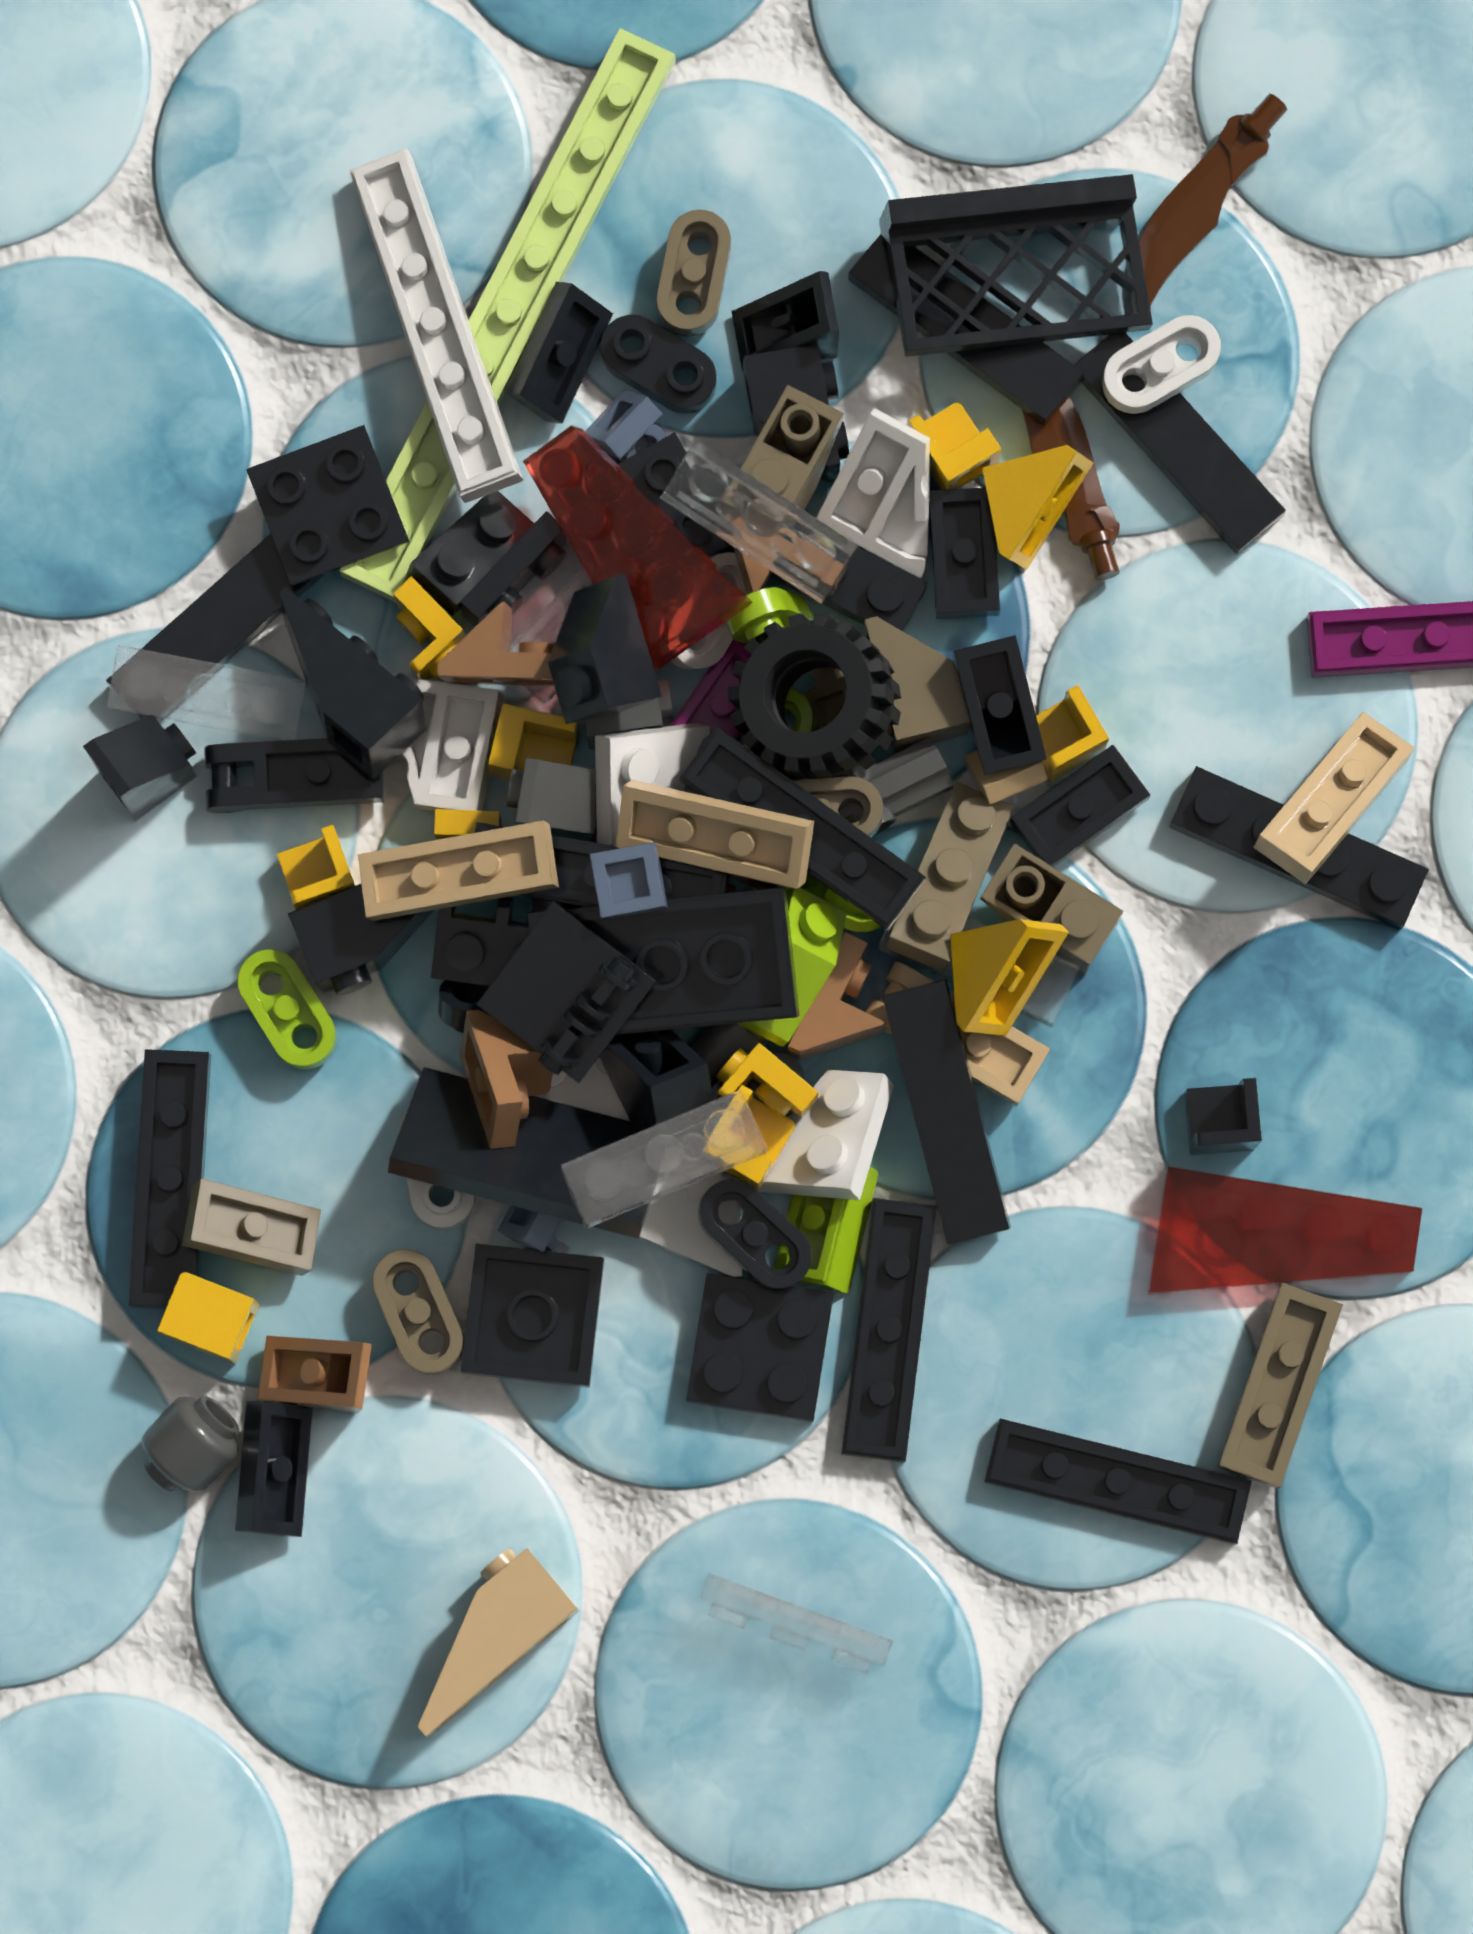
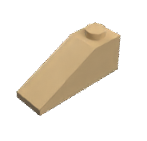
M508 1548L480 1572L487 1582L476 1591L417 1726L425 1737H431L579 1611L528 1548L518 1556H516L511 1548Z

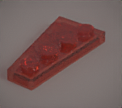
M573 425L569 426L523 460L524 465L592 584L626 573L655 672L753 603L738 587L733 586L716 569L717 565L700 548L694 547L673 525L675 522L658 505L652 504L635 487V482L582 428Z
M1168 1166L1165 1173L1147 1295L1192 1290L1229 1289L1230 1287L1265 1284H1291L1293 1282L1326 1279L1340 1280L1410 1274L1414 1271L1422 1208Z

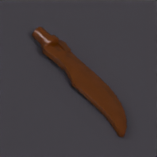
M1269 93L1251 114L1245 113L1244 115L1230 117L1219 135V140L1167 195L1150 218L1139 240L1150 308L1158 292L1173 271L1218 226L1221 208L1230 188L1234 187L1251 166L1267 155L1269 149L1268 138L1271 136L1269 130L1288 110L1286 105L1275 95ZM1130 294L1131 309H1132V313L1134 314L1133 303H1132V297H1131V294Z
M1069 397L1046 426H1043L1022 410L1032 454L1068 445L1093 462L1092 467L1064 510L1067 520L1068 539L1073 545L1080 546L1083 553L1088 554L1097 581L1117 576L1120 571L1112 546L1118 537L1120 524L1116 520L1111 508L1106 504L1087 434L1071 398Z

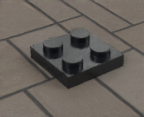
M476 1243L460 1372L468 1375L590 1388L604 1257L549 1251L541 1252L531 1249Z
M706 1273L686 1402L813 1423L834 1293L792 1286L784 1289H770L754 1280Z

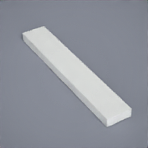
M404 148L349 170L459 496L464 503H468L524 481L412 155L407 148Z

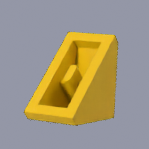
M1065 445L982 467L999 553L1027 570L1092 467L1093 462L1073 448Z
M1018 919L950 934L956 1024L964 1032L1006 1036L1069 931L1061 924Z

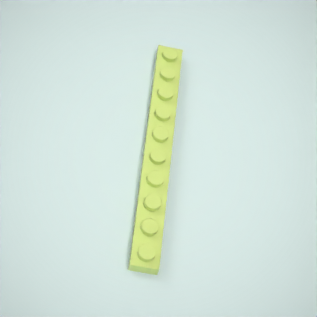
M619 28L469 319L498 407L555 283L564 281L676 63L674 53ZM428 401L386 479L409 542L344 566L339 570L341 577L395 603L393 593L409 579L406 574L410 563L426 549L457 489Z

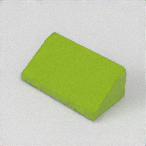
M869 1168L860 1200L792 1195L787 1219L807 1238L812 1254L809 1270L799 1283L835 1292L849 1293L878 1179V1171L876 1169ZM779 1246L774 1269H783L788 1263V1252L782 1246Z

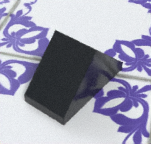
M818 271L731 311L742 371L743 356L817 343L821 360L837 357L839 328L828 272Z

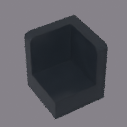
M1243 1078L1238 1085L1186 1089L1185 1102L1190 1155L1254 1151L1260 1144L1262 1137L1256 1078Z

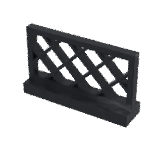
M1133 174L888 200L879 219L882 243L887 244L905 357L1150 330L1153 321L1133 204L1137 199ZM1119 224L1123 249L1112 263L1083 242L1093 227ZM1083 228L1077 237L1068 231ZM1049 232L1068 247L1051 270L1022 249L1032 234ZM1021 235L1016 243L1007 238V236ZM988 239L1007 253L990 277L961 256L972 240ZM951 242H960L954 250L947 244H945ZM926 245L946 261L930 282L927 283L907 268L904 253L905 247ZM1074 252L1103 273L1087 296L1057 275ZM1013 259L1043 280L1026 303L996 282ZM1124 259L1126 262L1127 274H1125L1118 268ZM952 265L981 286L964 310L935 289ZM1111 279L1131 294L1134 314L1112 316L1094 303L1093 299L1107 281ZM1049 285L1078 306L1067 322L1051 323L1032 309V306ZM910 286L920 293L913 303ZM987 292L1017 313L1004 329L990 330L970 315ZM926 299L956 320L945 335L918 338L914 314ZM1084 312L1094 318L1078 320ZM1023 318L1032 324L1031 326L1017 327ZM962 325L971 331L956 334Z

